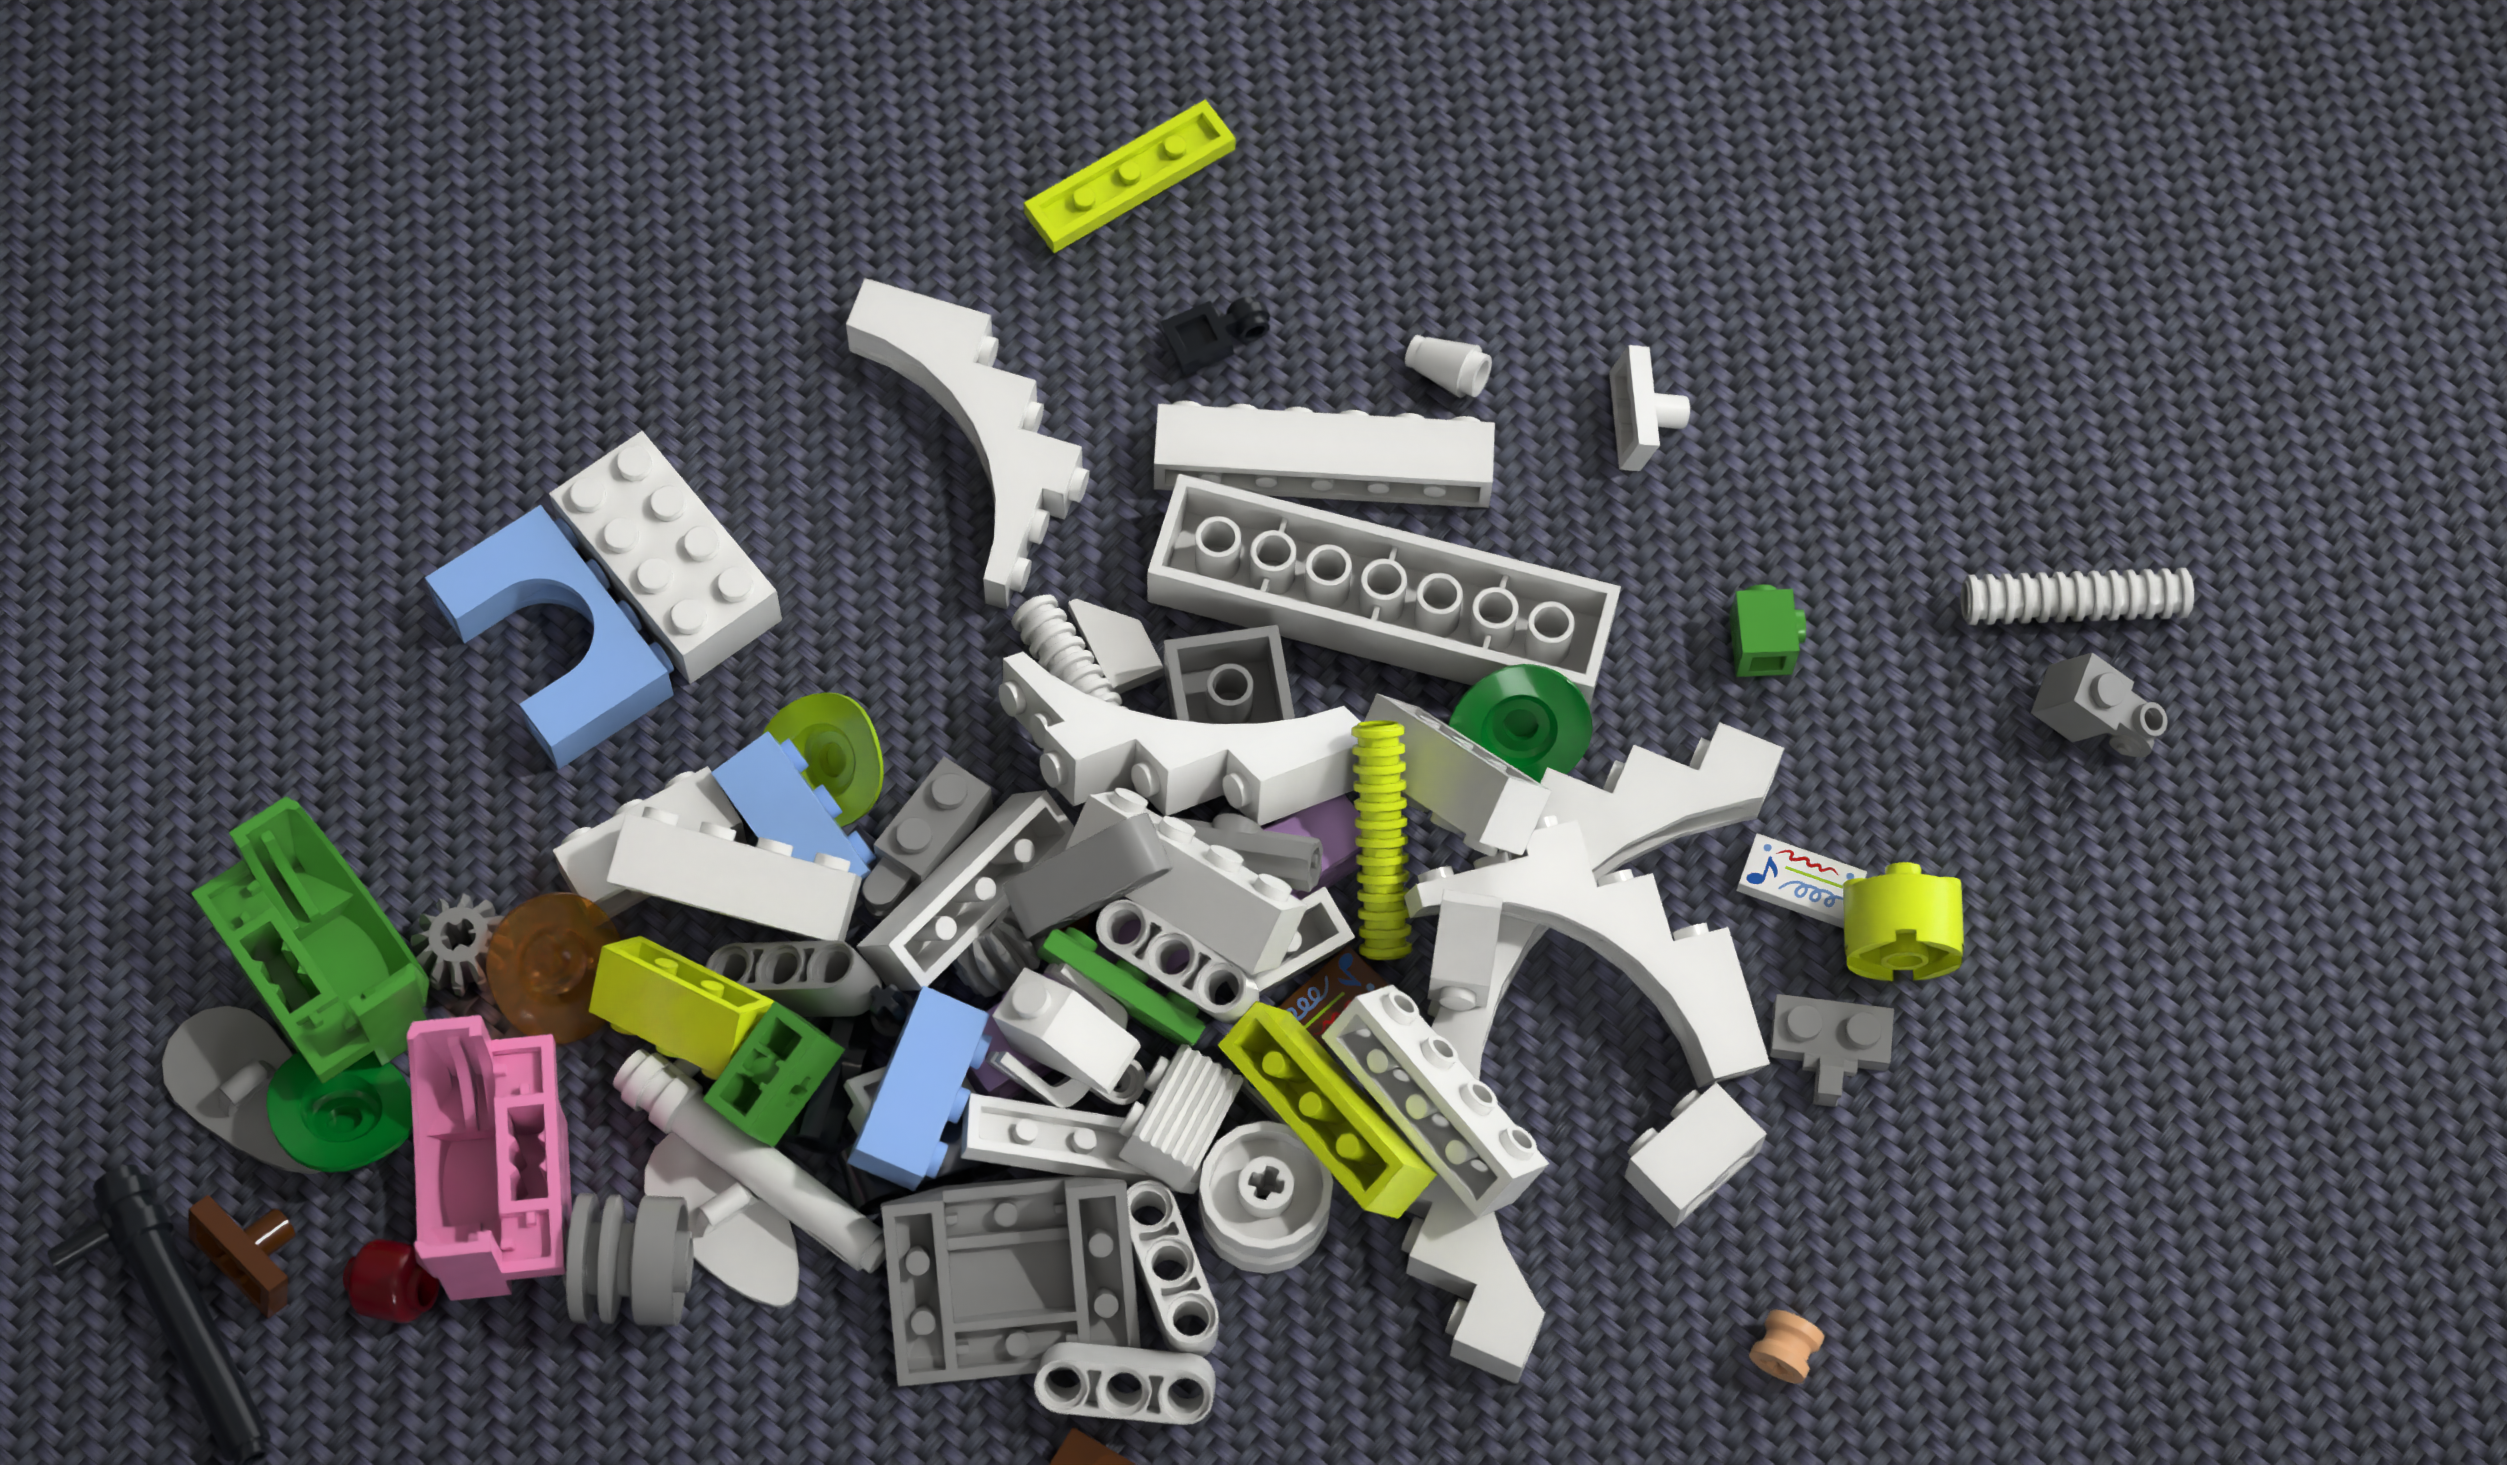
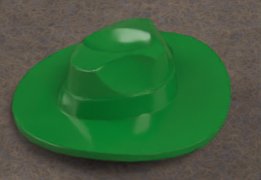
M1534 664L1507 666L1480 679L1462 696L1455 706L1448 726L1538 783H1541L1547 767L1563 774L1570 772L1588 749L1593 729L1589 705L1577 686L1561 673L1545 666Z
M299 1051L278 1068L269 1084L266 1107L273 1135L288 1156L310 1169L324 1172H342L365 1166L383 1158L400 1147L413 1130L410 1087L395 1066L390 1062L382 1066L372 1052L322 1084Z

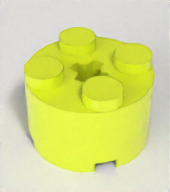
M1900 862L1886 866L1885 875L1855 878L1843 883L1844 946L1847 956V967L1850 971L1871 979L1894 981L1893 970H1913L1914 981L1941 977L1960 968L1964 951L1962 883L1959 879L1921 874V867L1918 864Z

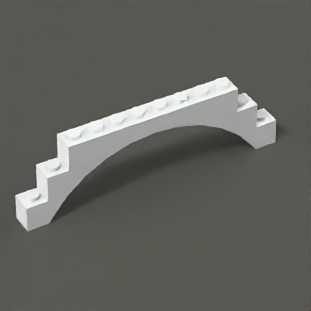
M1719 722L1712 741L1701 737L1689 767L1636 745H1633L1626 763L1615 760L1604 789L1547 767L1540 784L1550 789L1551 794L1540 818L1555 815L1558 824L1578 820L1595 881L1598 884V878L1611 874L1620 866L1678 838L1757 819L1777 772L1784 748ZM1499 849L1498 853L1507 852L1509 859L1512 860L1509 851ZM1501 914L1487 1007L1475 1006L1471 1010L1459 1011L1442 1006L1438 1000H1432L1427 1014L1436 1017L1431 1027L1432 1030L1452 1044L1458 1054L1459 1061L1478 1081L1481 1057L1498 1004L1529 950L1550 928L1546 925ZM1383 1109L1382 1113L1390 1120L1395 1128L1438 1174L1406 1210L1425 1218V1220L1414 1217L1405 1236L1401 1250L1410 1254L1406 1274L1470 1300V1302L1458 1299L1448 1321L1445 1333L1454 1336L1450 1356L1518 1384L1540 1332L1545 1313L1536 1301L1505 1245L1494 1211L1477 1218Z

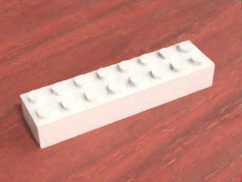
M1178 474L1147 572L1148 602L1247 628L1278 625L1279 633L1282 637L1472 686L1488 674L1507 666L1517 664L1545 666L1561 673L1573 682L1584 695L1589 708L1621 586L1183 474Z

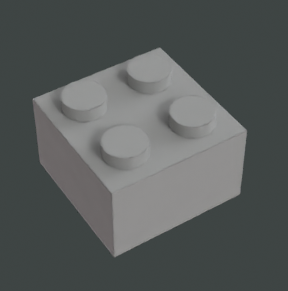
M1278 625L1164 640V674L1172 720L1209 724H1255L1295 719Z

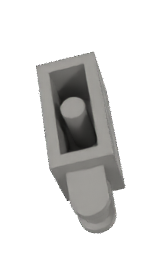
M943 756L874 843L877 865L863 883L866 910L872 917L885 919L994 813L992 792L989 785Z

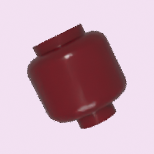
M380 1238L367 1242L357 1252L356 1256L350 1258L343 1274L344 1288L348 1291L350 1303L358 1314L400 1324H407L417 1319L422 1312L428 1311L434 1304L440 1287L439 1278H434L417 1263L415 1245Z

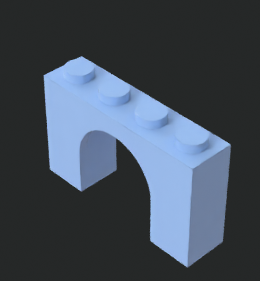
M539 505L431 573L425 579L433 602L464 644L515 611L540 603H553L570 607L582 614L594 627L593 640L583 660L570 672L519 704L528 730L559 770L672 697L674 694L669 673L674 671V667L665 651L657 642L648 646L638 633L642 629V625L625 600L616 604L606 590L611 587L610 583L597 562L592 558L584 562L576 552L575 548L579 546V543L568 524L561 517L553 521L544 508Z

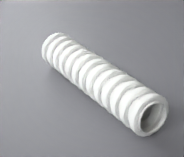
M2168 568L2159 569L2157 574H2154L2151 569H2143L2139 575H2136L2134 570H2124L2122 576H2119L2116 570L2106 571L2104 576H2101L2098 571H2089L2087 577H2083L2080 571L2071 572L2070 577H2066L2063 572H2055L2052 578H2048L2045 572L2036 573L2035 578H2030L2028 573H2020L2017 579H2013L2009 573L2001 574L2000 579L1995 580L1993 574L1983 575L1982 580H1978L1975 575H1966L1961 586V611L1968 625H1976L1979 619H1983L1986 625L1995 624L1996 619H2001L2003 624H2011L2014 618H2018L2021 624L2030 623L2031 618H2036L2038 623H2046L2049 617H2053L2055 622H2065L2067 616H2070L2073 622L2083 621L2084 616H2088L2090 621H2100L2102 615H2106L2108 621L2118 620L2120 615H2123L2126 620H2134L2137 614H2141L2144 620L2153 619L2155 614H2158L2161 619H2169L2172 613H2175L2178 618H2188L2194 604L2193 580L2186 568H2178L2174 574H2171Z
M1053 595L1036 596L1026 601L1017 609L1011 620L1012 626L1015 630L1021 632L1020 637L1023 643L1031 645L1029 648L1030 654L1033 658L1040 659L1038 664L1051 675L1087 695L1128 709L1125 706H1121L1122 699L1120 695L1112 692L1113 686L1110 680L1102 678L1104 675L1103 669L1100 665L1093 664L1095 661L1093 654L1088 650H1084L1085 642L1081 637L1075 636L1076 629L1074 625L1066 622L1067 615L1064 610L1057 608L1058 602ZM1134 785L1124 788L1138 794Z

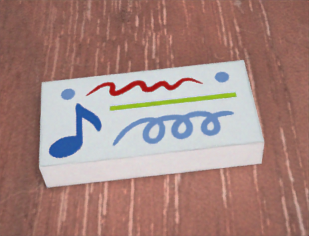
M1757 833L1737 891L1844 928L1843 883L1850 879L1865 878L1867 871Z

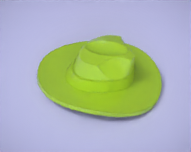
M816 693L791 702L771 719L762 735L769 731L780 744L788 738L793 742L809 764V767L801 772L813 790L823 784L843 811V813L834 818L840 827H845L858 821L870 811L877 801L883 785V758L874 726L865 710L856 701L839 693Z

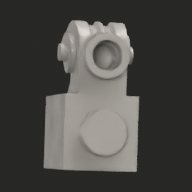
M2093 652L2049 665L2031 710V714L2071 742L2110 733L2112 734L2109 741L2111 747L2120 754L2132 757L2148 756L2152 751L2154 739L2163 734L2167 727V715L2164 709L2155 702L2148 703L2131 691L2134 681Z

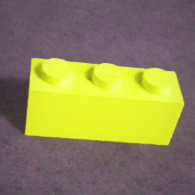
M637 936L602 946L589 1012L611 1022L610 1026L615 1031L626 1035H637L655 1044V1048L659 1053L673 1058H683L701 1067V1072L705 1076L717 1080L773 1004L774 1000L642 936Z

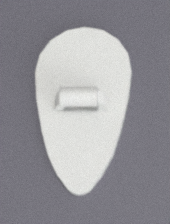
M672 1132L654 1148L645 1167V1195L685 1198L689 1215V1231L693 1233L694 1259L730 1289L753 1301L775 1308H783L790 1305L798 1294L799 1263L797 1246L789 1219L677 1134Z

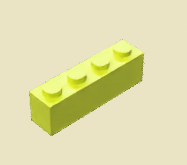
M1255 1001L1218 1044L1219 1048L1364 1210L1399 1219L1438 1175L1291 1012Z

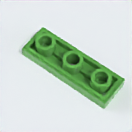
M1068 927L1064 933L1058 929H1053L1035 954L1049 964H1057L1059 966L1060 963H1067L1123 1006L1127 1014L1179 1047L1181 1044H1188L1191 1048L1205 1029L1204 1022L1196 1018L1199 1009L1194 1004L1173 992H1168L1166 997L1158 994L1145 985L1149 978L1144 972L1121 959H1118L1115 965L1094 953L1098 948L1095 941L1072 927Z

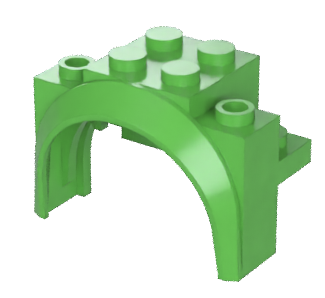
M288 797L282 798L230 831L229 835L242 861L191 892V894L226 944L247 982L297 1053L300 1051L321 1083H325L371 1052L383 1066L408 1050L407 1033L412 1022L427 1020L422 1008L426 1005L429 978L383 910L323 831L298 802Z

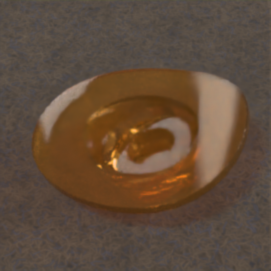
M568 892L543 894L531 898L511 910L495 929L489 942L486 956L488 983L498 1007L506 1018L527 1036L553 1034L555 1043L559 1044L575 1042L598 1031L607 1023V1020L589 1012V1006L601 948L604 945L621 941L616 927L608 915L596 903L581 895Z

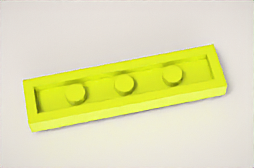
M1205 99L1024 202V214L1053 253H1056L1234 151L1236 138Z

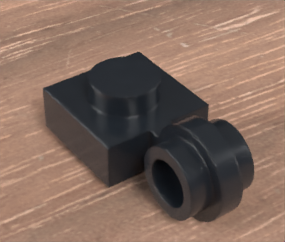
M1253 296L1242 297L1234 301L1227 308V315L1219 318L1210 300L1161 321L1162 334L1183 375L1186 376L1233 356L1234 348L1229 337L1230 335L1239 337L1243 343L1253 342L1263 337L1270 329L1268 323L1270 313L1263 302L1257 301Z

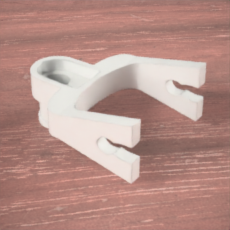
M1060 963L1059 966L1057 964L1048 965L1044 973L1060 984L1075 990L1126 1031L1128 1016L1123 1006L1067 963ZM991 1051L985 1059L986 1063L1053 1107H1070L1077 1103L1089 1090L1107 1103L1130 1104L1136 1101L1145 1089L1143 1085L1146 1081V1075L1143 1067L1135 1059H1132L1117 1083L1121 1088L1113 1089L1110 1095L1070 1076H1066L1060 1082L1050 1086L1005 1051L1000 1053Z

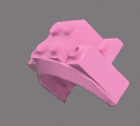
M481 1015L412 1022L407 1033L414 1138L417 1241L414 1242L417 1263L434 1278H439L450 1301L512 1295L511 1280L564 1275L566 1272L565 1234L571 1222L572 1202L568 1124L558 1100L556 1043L553 1034L491 1040Z

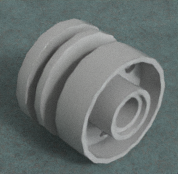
M579 1193L574 1203L570 1225L565 1234L566 1272L562 1275L567 1294L569 1318L572 1322L588 1323L592 1318L596 1297L598 1296L600 1320L603 1324H613L620 1310L622 1297H630L632 1314L637 1325L678 1326L683 1312L685 1293H688L691 1287L694 1260L693 1233L689 1231L687 1201L684 1197L644 1195L638 1206L634 1223H627L625 1206L620 1194L609 1195L601 1221V1211L597 1195L595 1193Z

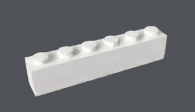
M1193 401L1158 404L1154 456V489L1174 490L1178 474H1183L1266 496L1489 508L1493 484L1495 422H1481L1479 419L1469 416L1455 417L1451 420L1425 419L1423 416L1414 413H1403L1395 417L1370 416L1359 410H1347L1339 414L1316 413L1303 407H1290L1283 411L1262 410L1248 404H1234L1227 408L1201 406Z

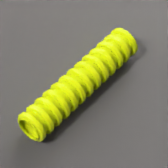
M1387 720L1360 722L1357 726L1351 728L1352 736L1358 738V744L1352 746V754L1358 756V762L1353 764V772L1359 774V780L1353 783V789L1360 793V798L1354 801V809L1360 811V817L1355 819V827L1361 829V835L1356 836L1355 844L1362 847V853L1356 856V863L1362 865V871L1357 873V881L1363 884V889L1357 892V899L1364 903V907L1358 910V917L1364 920V925L1359 927V936L1365 938V943L1359 946V953L1373 960L1399 959L1406 957L1407 954L1412 952V944L1406 941V936H1409L1412 931L1411 926L1405 923V918L1410 917L1404 898V895L1409 891L1408 888L1404 887V882L1409 880L1410 873L1403 869V864L1409 861V853L1403 851V846L1408 843V835L1402 833V828L1408 824V818L1402 815L1401 809L1407 807V799L1401 797V791L1407 787L1406 780L1400 779V773L1406 770V763L1400 760V754L1405 752V744L1399 742V736L1405 733V729L1398 722Z

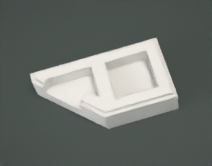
M1079 599L1068 602L1069 612L1088 650L1094 656V663L1100 665L1103 669L1104 675L1102 678H1107L1112 683V692L1121 694L1164 676V667L1140 620Z

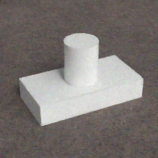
M1628 345L1609 371L1619 470L1641 471L1660 446L1658 427L1684 429L1689 420L1690 403L1687 396L1654 393L1650 348Z

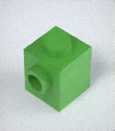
M1761 584L1748 587L1744 591H1736L1729 614L1736 677L1792 675L1800 652L1799 643H1805L1806 639L1805 613L1803 609H1795L1793 589H1776L1774 586Z

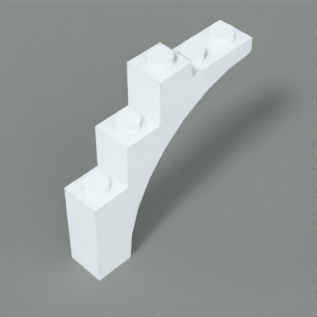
M865 278L846 323L849 351L886 365L922 387L954 417L976 449L991 485L995 507L994 541L983 578L985 603L1007 610L1013 592L1022 593L1027 584L1032 561L1026 558L1032 542L1042 543L1047 531L1050 515L1065 520L1071 502L1076 501L1080 503L1084 496L1089 479V470L1083 469L1082 446L1037 433L1042 420L1044 405L1037 402L1036 380L992 367L997 355L999 340L992 337L991 315Z
M1024 652L1003 658V681L999 686L1001 705L1009 716L1015 717L1028 730L1035 743L1040 748H1044V753L1040 757L1042 775L1047 784L1052 788H1056L1073 806L1086 802L1091 794L1112 792L1116 788L1134 785L1138 794L1143 798H1147L1164 816L1172 815L1225 795L1231 806L1239 809L1247 818L1262 826L1354 790L1353 783L1359 780V774L1353 772V764L1358 762V756L1352 754V746L1358 744V738L1352 736L1351 728L1357 726L1361 721L1345 706L1307 717L1255 724H1209L1172 720L1124 709L1087 695L1051 675Z
M1555 815L1539 818L1522 856L1510 852L1512 858L1510 860L1507 852L1496 853V856L1488 855L1473 862L1474 870L1454 874L1452 866L1436 868L1418 875L1419 883L1404 895L1410 918L1440 914L1443 889L1503 897L1501 914L1546 925L1588 945L1624 971L1656 1005L1681 1044L1698 1088L1752 1074L1770 1064L1729 928L1726 927L1709 932L1706 923L1696 924L1673 932V941L1653 873L1634 878L1631 869L1621 870L1598 878L1599 887H1597L1577 819L1558 824Z

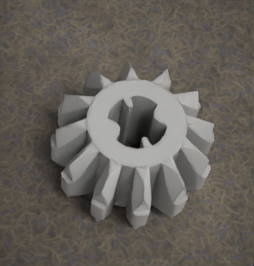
M462 893L457 907L450 908L448 902L439 898L436 903L439 915L434 917L428 914H420L418 919L420 927L424 932L412 935L411 938L413 950L419 953L416 959L425 973L430 974V983L438 991L451 983L455 995L463 997L468 983L475 982L479 990L486 992L489 987L486 975L491 973L497 976H505L507 968L501 958L513 955L514 952L512 940L506 937L511 929L508 920L502 915L494 916L495 908L493 903L487 899L473 907L470 896ZM472 940L473 943L467 947L466 945ZM458 943L459 945L453 950L452 947Z
M1009 905L952 962L956 968L955 973L965 986H970L975 994L989 997L994 996L1000 990L1008 991L1024 967L1029 970L1039 968L1040 960L1042 959L1035 954L1048 935L1036 940L1026 941L1014 912Z

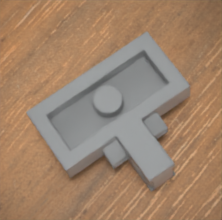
M1776 994L1773 1004L1769 1057L1802 1061V1070L1815 1072L1813 1104L1837 1107L1838 1098H1841L1843 1075L1855 1077L1857 1068L1887 1072L1891 1060L1894 1008Z

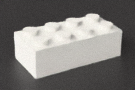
M640 431L549 493L556 519L561 517L571 528L579 543L577 548L587 560L592 558L597 562L606 575L611 586L610 588L621 601L625 600L629 604L642 627L662 647L670 661L689 684L782 621L776 589L643 431Z

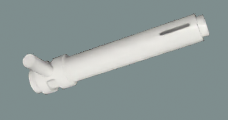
M643 1048L634 1052L625 1061L613 1082V1086L621 1092V1100L636 1112L644 1109L649 1113L648 1120L665 1134L672 1132L677 1134L856 1271L863 1268L871 1274L886 1259L884 1230L774 1147L746 1134L703 1101L705 1097L702 1094L703 1087L692 1079L701 1067L683 1058H678L672 1064L658 1052L649 1054Z

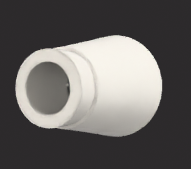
M1416 335L1408 346L1405 365L1415 369V371L1459 398L1464 397L1466 394L1477 397L1488 380L1492 359L1490 355L1482 353L1479 345L1430 337L1425 338Z

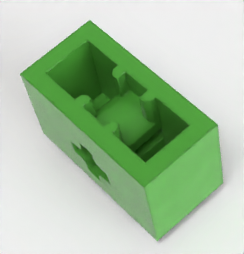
M774 1001L705 1095L703 1101L746 1134L775 1147L845 1049L802 1016Z

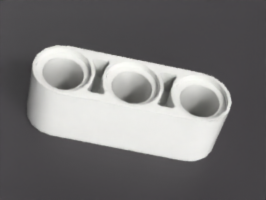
M1116 900L1108 904L1100 912L1096 922V932L1100 942L1119 959L1134 965L1149 978L1173 993L1184 997L1218 1021L1226 1024H1236L1255 1001L1259 1002V990L1256 983L1235 963L1138 903L1130 900ZM1131 920H1140L1141 930L1138 937L1131 943L1119 944L1118 934L1121 927ZM1178 950H1189L1190 960L1187 967L1178 974L1168 975L1166 964L1169 957ZM1227 980H1238L1239 991L1236 998L1226 1005H1216L1215 993L1217 988Z
M1151 1180L1138 1182L1127 1190L1132 1255L1140 1280L1168 1349L1174 1352L1192 1353L1204 1357L1211 1352L1216 1344L1219 1322L1217 1306L1174 1196L1160 1182ZM1143 1206H1153L1161 1210L1164 1217L1157 1224L1147 1226L1138 1223L1132 1215ZM1173 1260L1183 1265L1186 1272L1180 1278L1168 1281L1158 1277L1153 1269L1162 1261ZM1185 1315H1195L1205 1321L1207 1328L1199 1335L1186 1336L1177 1331L1174 1324Z
M1064 1342L1055 1344L1043 1354L1034 1386L1035 1394L1040 1403L1053 1412L1184 1425L1194 1424L1204 1419L1209 1413L1214 1399L1216 1380L1215 1372L1210 1363L1202 1356L1196 1354ZM1057 1367L1070 1368L1077 1373L1080 1382L1070 1388L1059 1387L1052 1382L1048 1373ZM1126 1372L1137 1377L1142 1386L1133 1393L1125 1394L1117 1391L1112 1386L1110 1378L1118 1373ZM1189 1378L1198 1382L1203 1392L1195 1398L1185 1399L1176 1395L1171 1385L1179 1379Z

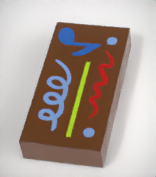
M1347 945L1278 1008L1291 1012L1314 1039L1326 1049L1329 1045L1321 1036L1356 996L1387 987L1389 984Z

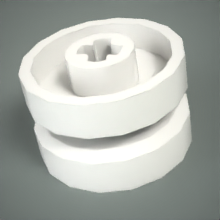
M1260 1121L1236 1127L1215 1143L1203 1162L1199 1185L1198 1213L1204 1237L1220 1258L1241 1270L1269 1274L1295 1267L1314 1253L1326 1234L1333 1189L1331 1172L1288 1124ZM1262 1195L1268 1196L1267 1200H1262L1257 1197Z

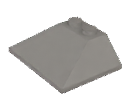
M1056 1175L942 1186L881 1204L898 1386L1037 1373L1043 1354L1048 1348L1057 1343L1074 1342L1141 1349L1126 1180ZM1057 1367V1368H1055V1369H1053V1370H1051V1371H1061V1370H1071V1369H1070V1368H1066V1367Z

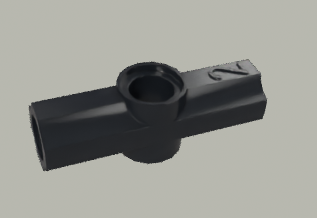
M882 981V989L884 990L886 989V985ZM870 1009L863 1014L855 1016L822 1017L819 1030L843 1047L845 1051L788 1127L786 1133L788 1142L801 1147L803 1150L818 1154L837 1153L852 1104L844 1084L848 1079L868 1073L873 1052L871 1038L874 1026L871 1023Z

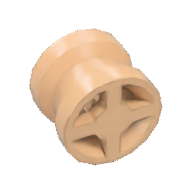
M1771 1310L1764 1323L1767 1333L1763 1340L1754 1343L1749 1357L1759 1368L1781 1380L1797 1384L1803 1383L1809 1372L1808 1357L1810 1353L1819 1351L1825 1337L1809 1321L1787 1311Z

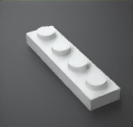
M969 1094L963 1110L961 1158L1073 1176L1126 1180V1184L1131 1185L1151 1180L1160 1182L1170 1191L1179 1192L1118 1156L1127 1140V1137L1118 1133L1125 1118L979 1094ZM1201 1163L1195 1174L1181 1191L1182 1193L1194 1194L1198 1189L1201 1179Z

